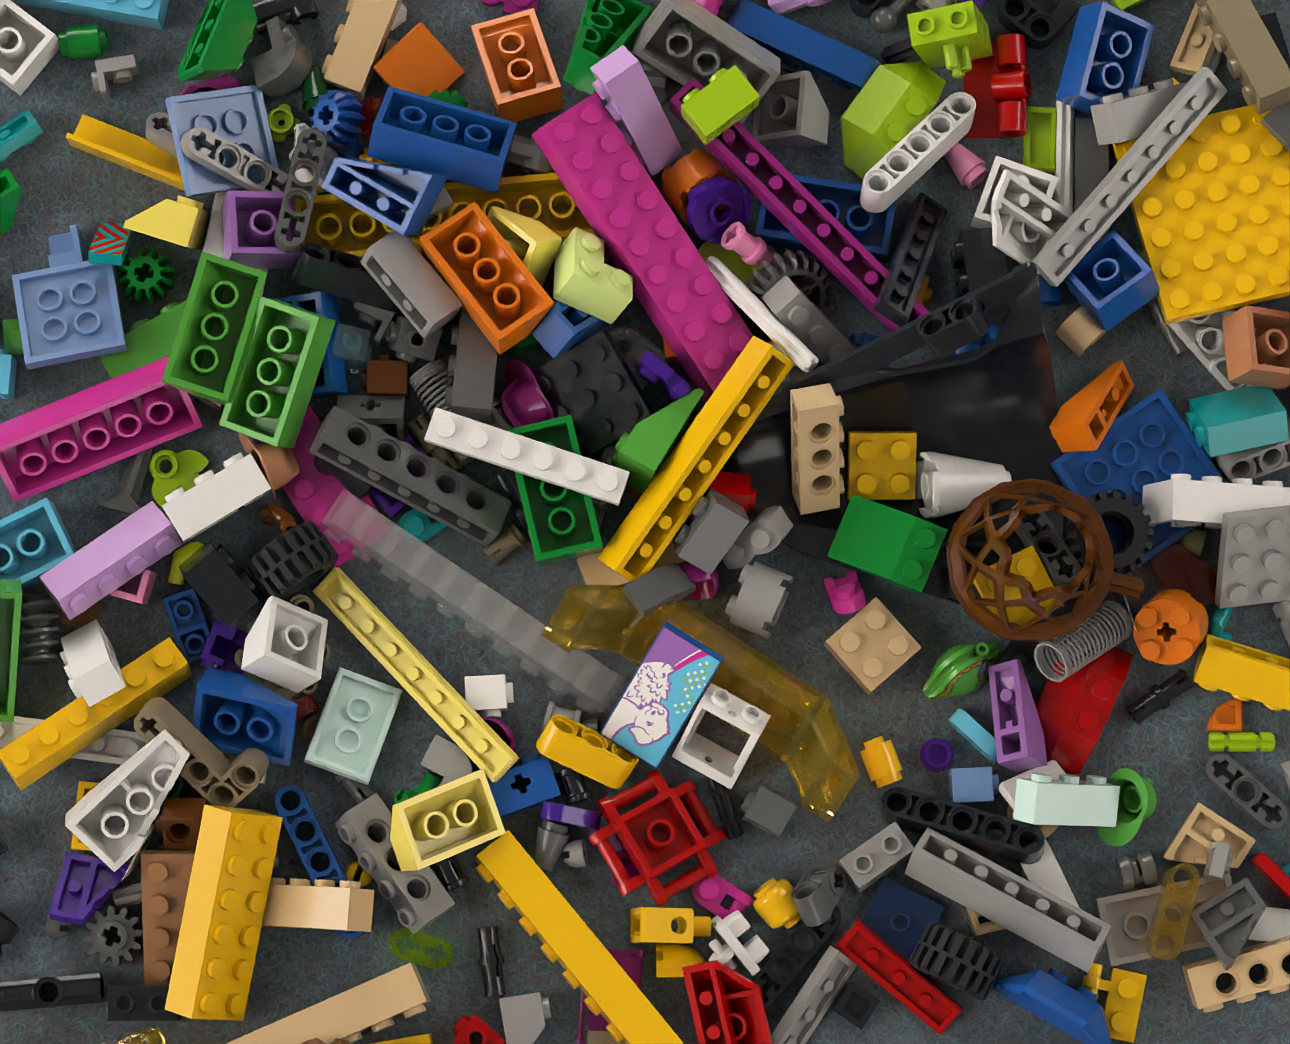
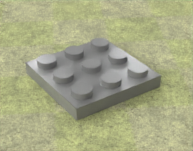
M1290 505L1223 513L1214 603L1221 609L1290 600Z

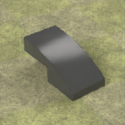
M672 563L631 581L623 587L622 593L640 615L645 617L664 604L668 607L672 606L694 592L696 586L676 563Z

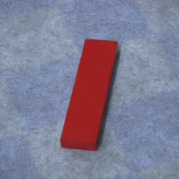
M859 919L854 922L836 943V948L939 1035L943 1033L963 1010L959 1003L921 971L914 968L907 959Z

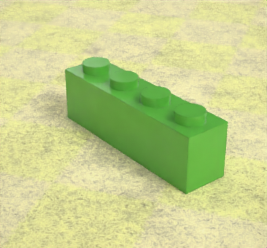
M187 300L180 304H177V302L170 303L159 311L160 315L150 321L146 318L133 324L130 327L131 331L125 334L126 351L99 356L111 378L170 355Z

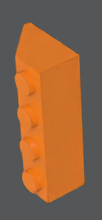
M475 201L419 238L423 257L434 265L438 275L462 302V307L499 355L526 338L554 306L550 296Z

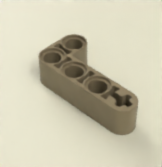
M152 697L147 700L134 719V729L145 742L149 743L166 729L175 739L183 744L182 746L190 752V755L180 775L213 806L235 807L258 786L269 767L267 755L257 748L244 750L231 762L164 698ZM199 763L204 764L207 768L202 767ZM245 766L250 767L254 772L249 771ZM223 786L228 787L231 791H227Z

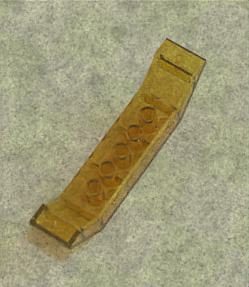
M570 585L567 588L542 636L568 653H571L573 649L616 651L639 666L667 621L725 657L710 683L727 690L734 696L771 715L756 744L786 763L803 799L800 805L826 822H830L861 774L828 696L681 600L670 607L664 604L647 616L642 617L622 593L625 585ZM717 717L747 738L750 737V734Z

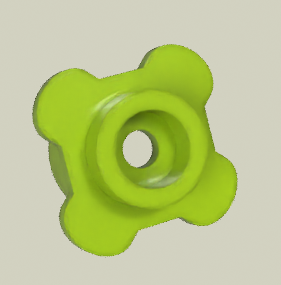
M280 104L267 114L270 130L273 133L272 138L276 142L285 141L286 136L294 132L296 124L301 123L299 119L294 118L291 113V107L288 104ZM283 120L285 124L280 126L279 121Z

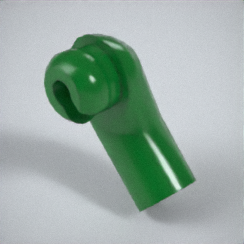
M426 772L418 788L406 791L403 789L398 790L393 797L394 804L438 787L441 779Z

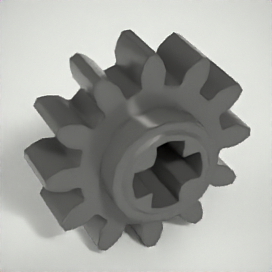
M115 905L108 906L107 916L101 910L95 911V917L98 922L92 921L85 924L88 929L93 930L91 935L83 938V941L93 942L94 947L89 950L88 954L93 955L100 952V964H105L112 957L114 966L121 965L122 955L128 961L134 960L135 956L131 949L138 950L143 948V944L137 941V937L143 935V929H136L135 927L141 920V917L136 916L129 919V907H124L117 914ZM117 927V935L121 937V941L119 940L112 944V937L107 933L108 930H114Z

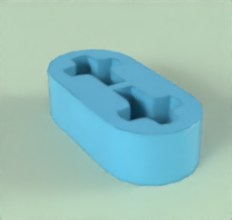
M958 708L948 719L949 724L991 763L996 764L998 761L995 738L968 713Z

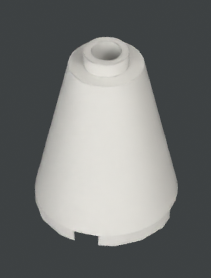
M921 452L920 456L924 460L918 461L916 464V498L923 499L925 508H919L924 518L934 519L964 510L977 496L1001 482L1012 481L1010 472L1006 471L1001 464L937 452Z

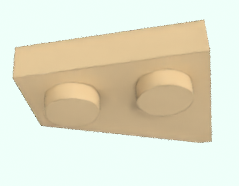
M1198 802L1162 858L1169 861L1206 865L1210 844L1218 841L1230 844L1228 853L1233 854L1231 869H1238L1256 840Z

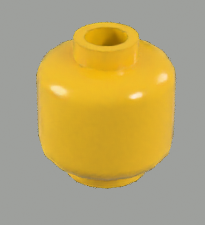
M772 877L753 894L756 897L753 903L754 909L769 927L773 929L783 925L786 929H789L801 919L791 898V892L794 887L783 878L776 881Z

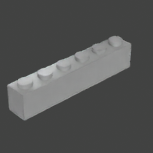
M927 827L913 849L904 873L1087 973L1102 949L1112 927L1110 924Z

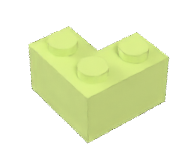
M575 227L560 245L555 256L553 299L612 324L632 300L633 276L621 269L605 264L604 240L595 234Z

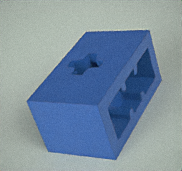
M538 753L521 759L522 765L508 770L498 782L493 783L487 777L500 818L543 804V801L548 802L561 797L547 757L541 758ZM522 776L524 780H531L532 784L526 786V793L521 794L518 789L512 790L511 786L516 784V777Z

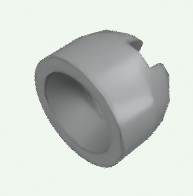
M584 839L571 841L564 846L562 853L569 852L570 858L563 859L568 866L572 868L588 866L587 848Z

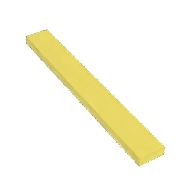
M334 567L313 590L315 595L480 769L484 770L485 775L493 783L498 782L519 759L518 755L339 567Z

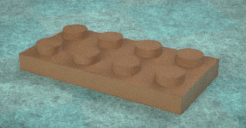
M142 850L140 854L144 986H169L196 850Z

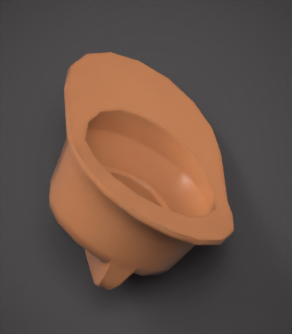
M238 433L247 455H252L272 488L271 492L275 499L274 491L289 483L299 473L300 468L290 448L276 447L268 443L253 445L246 435Z

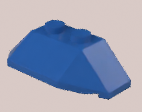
M1050 968L1049 972L1046 973L1038 969L995 980L992 987L993 990L1083 1044H1113L1103 1006L1096 1003L1099 996L1083 986H1080L1078 991L1066 985L1069 978Z

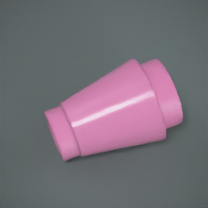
M959 142L943 155L960 184L966 185L969 189L979 185L989 173V170L985 167L986 162Z

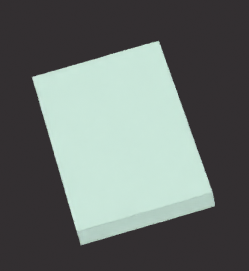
M339 667L304 762L368 785L403 690Z

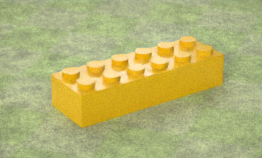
M204 805L165 1010L190 1019L244 1020L283 817L254 809Z

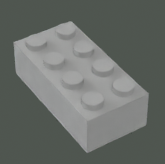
M661 0L634 37L632 53L683 86L694 77L705 88L710 84L709 79L722 68L729 70L736 65L760 95L761 100L780 75V58L693 0ZM749 112L747 115L741 118L738 122L742 124L751 112Z

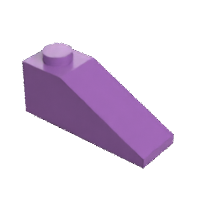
M1015 659L989 666L988 673L998 764L1016 772L1046 766L1047 756L1044 731L1021 660Z

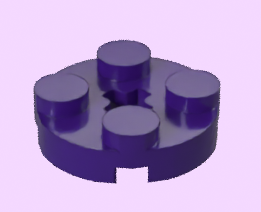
M719 176L708 179L700 186L693 187L688 194L689 203L686 217L689 228L693 234L709 243L721 244L722 236L731 224L735 222L743 223V221L747 223L750 217L751 199L749 193L730 177ZM721 204L724 206V209L720 210L719 216L716 217L714 210Z

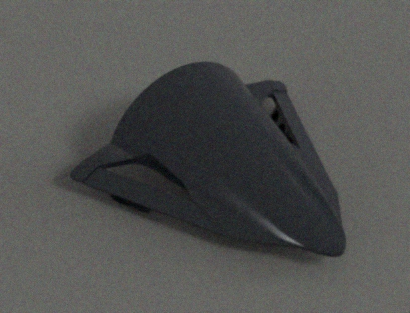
M1030 261L1015 267L1011 273L779 386L720 470L722 472L750 475V488L756 489V500L754 509H748L747 516L749 521H753L766 508L781 506L793 524L790 532L781 541L782 543L803 555L875 577L827 557L850 502L847 498L848 432L915 431L917 433L916 464L918 461L924 460L920 456L921 452L931 451L1001 464L1006 471L1010 472L1012 481L1033 478L1050 481L1063 487V483L1050 466L1052 462L1061 457V449L1049 428L1058 410L1050 348L1046 331L1043 327L1036 264ZM1009 306L995 340L980 348L900 369L885 366L926 345L935 355L943 356L970 344L988 332L990 328L989 314ZM830 383L835 395L841 396L844 406V415L839 416V422H841L844 431V442L839 443V448H841L844 457V468H840V474L844 482V493L840 494V508L800 515L792 495L790 390ZM1041 493L1035 496L1053 503L1061 504L1057 499H1055L1051 495ZM1002 498L992 504V516L1012 509L1019 500ZM923 499L871 500L948 529L942 543L944 546L948 545L953 525L964 512V510L934 519L924 518L919 508H925ZM1028 500L1024 505L1039 503ZM984 511L974 525L984 520ZM1044 511L1064 540V535H1062L1064 515L1055 511ZM1009 516L993 520L996 531L1009 522ZM1027 518L1024 519V523L1030 522ZM1036 521L1030 522L1035 528ZM984 527L967 537L965 547H984L987 542ZM1016 531L1005 540L1011 548L1012 555L1026 548ZM1042 542L1038 545L1039 549L1047 554L1057 551L1056 547L1050 542ZM934 564L922 593L961 605L950 587L948 568ZM1060 568L1059 575L1065 574ZM973 582L971 588L975 593L976 597L981 598ZM1067 601L1063 603L1064 606L1056 609L1051 615L1058 617L1067 614Z

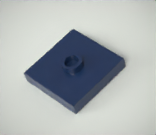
M883 876L862 922L905 959L909 960L926 924L938 923L945 906Z

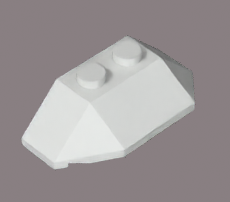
M1003 170L991 202L993 246L1021 264L1030 262L1073 213L1011 171Z

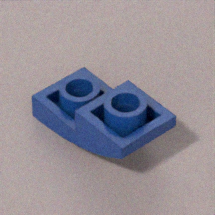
M191 586L162 597L179 650L188 663L201 659L200 656L210 634L199 597Z

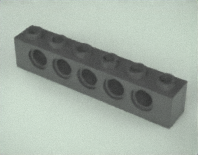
M335 405L324 418L309 450L314 455L485 547L499 534L512 501L502 497L499 492L480 485L468 475L456 472L445 466L440 460L421 453L409 443L397 440L386 434L381 428L370 425L355 417L350 411L340 409Z

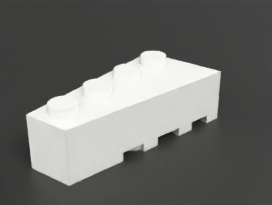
M1171 474L1170 480L1143 485L1142 506L1144 509L1142 512L1145 516L1149 514L1151 518L1148 526H1155L1156 524L1171 522V527L1201 526L1202 523H1205V528L1221 529L1223 513L1290 505V488L1283 487L1282 481H1263L1262 485H1253V480L1246 478L1232 479V483H1222V477L1203 476L1201 481L1191 480L1190 474Z

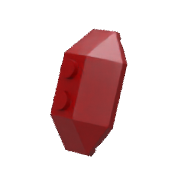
M1114 646L1062 682L1047 680L1036 704L1044 731L1047 762L1055 760L1064 771L1073 775H1079L1098 741L1122 688L1133 656L1132 654ZM1057 658L1058 663H1059L1063 668H1065V666H1064V665L1059 661V659ZM1055 663V666H1056L1060 671H1062V672L1065 673V671L1062 670V669ZM1054 668L1052 669L1058 675H1062L1061 673L1057 672Z
M717 960L682 967L699 1044H773L760 985Z

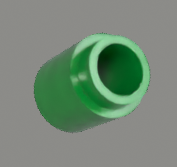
M99 24L67 27L66 31H59V45L62 57H70L71 60L103 57V50L109 49L107 30H101Z

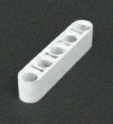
M965 92L951 94L876 163L864 176L860 194L861 206L871 213L883 212L969 132L976 109L975 99Z

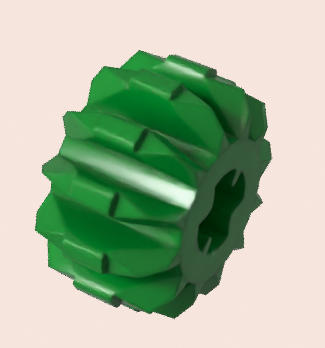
M138 248V258L134 259L132 255L126 254L125 258L130 265L119 266L118 270L124 276L118 279V283L120 286L126 287L123 293L127 298L135 295V302L141 304L146 295L148 302L152 305L155 304L154 294L157 292L161 298L165 299L167 297L162 287L172 288L174 286V282L167 277L175 274L173 267L166 266L169 262L166 255L158 258L157 250L152 248L146 257L144 250ZM149 270L153 277L146 278L143 282L139 275L146 274Z

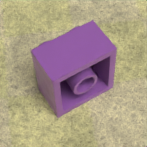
M227 191L221 205L225 259L255 269H292L299 255V250L293 253H286L280 250L274 241L284 192ZM294 198L288 202V207L296 213ZM290 221L288 231L284 234L286 235V241L292 242L295 237L294 231L297 222Z

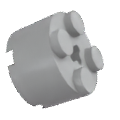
M757 561L753 565L746 563L738 580L742 585L738 596H731L725 610L727 616H730L729 623L768 639L771 634L766 631L768 625L775 627L789 595V592L785 591V583L792 584L794 577Z

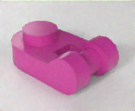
M855 571L846 572L844 577L833 579L832 576L822 579L827 599L835 613L850 614L865 607L864 591Z
M718 875L710 879L705 877L692 886L694 900L714 915H718L721 919H724L736 910L742 914L746 907L750 909L755 901L752 897ZM726 894L735 899L729 910L720 906Z

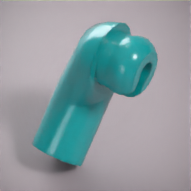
M1216 606L1210 617L1209 635L1229 641L1232 640V635L1223 630L1235 607L1219 609Z

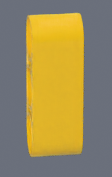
M557 714L551 717L536 742L538 751L547 758L613 789L622 788L639 760L633 754L600 735L599 732Z

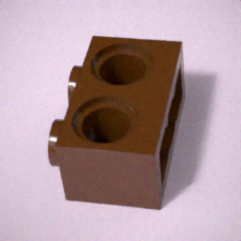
M165 798L163 812H159L156 817V831L163 835V838H160L159 850H196L204 805H207L206 798Z

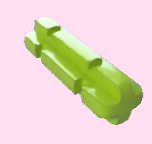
M1211 732L1208 735V748L1212 752H1224V749H1227L1228 752H1256V749H1260L1261 752H1272L1275 749V735L1272 732H1259V735H1256L1255 732H1227V735H1224L1222 732Z

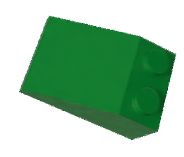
M853 494L827 557L921 595L948 529Z

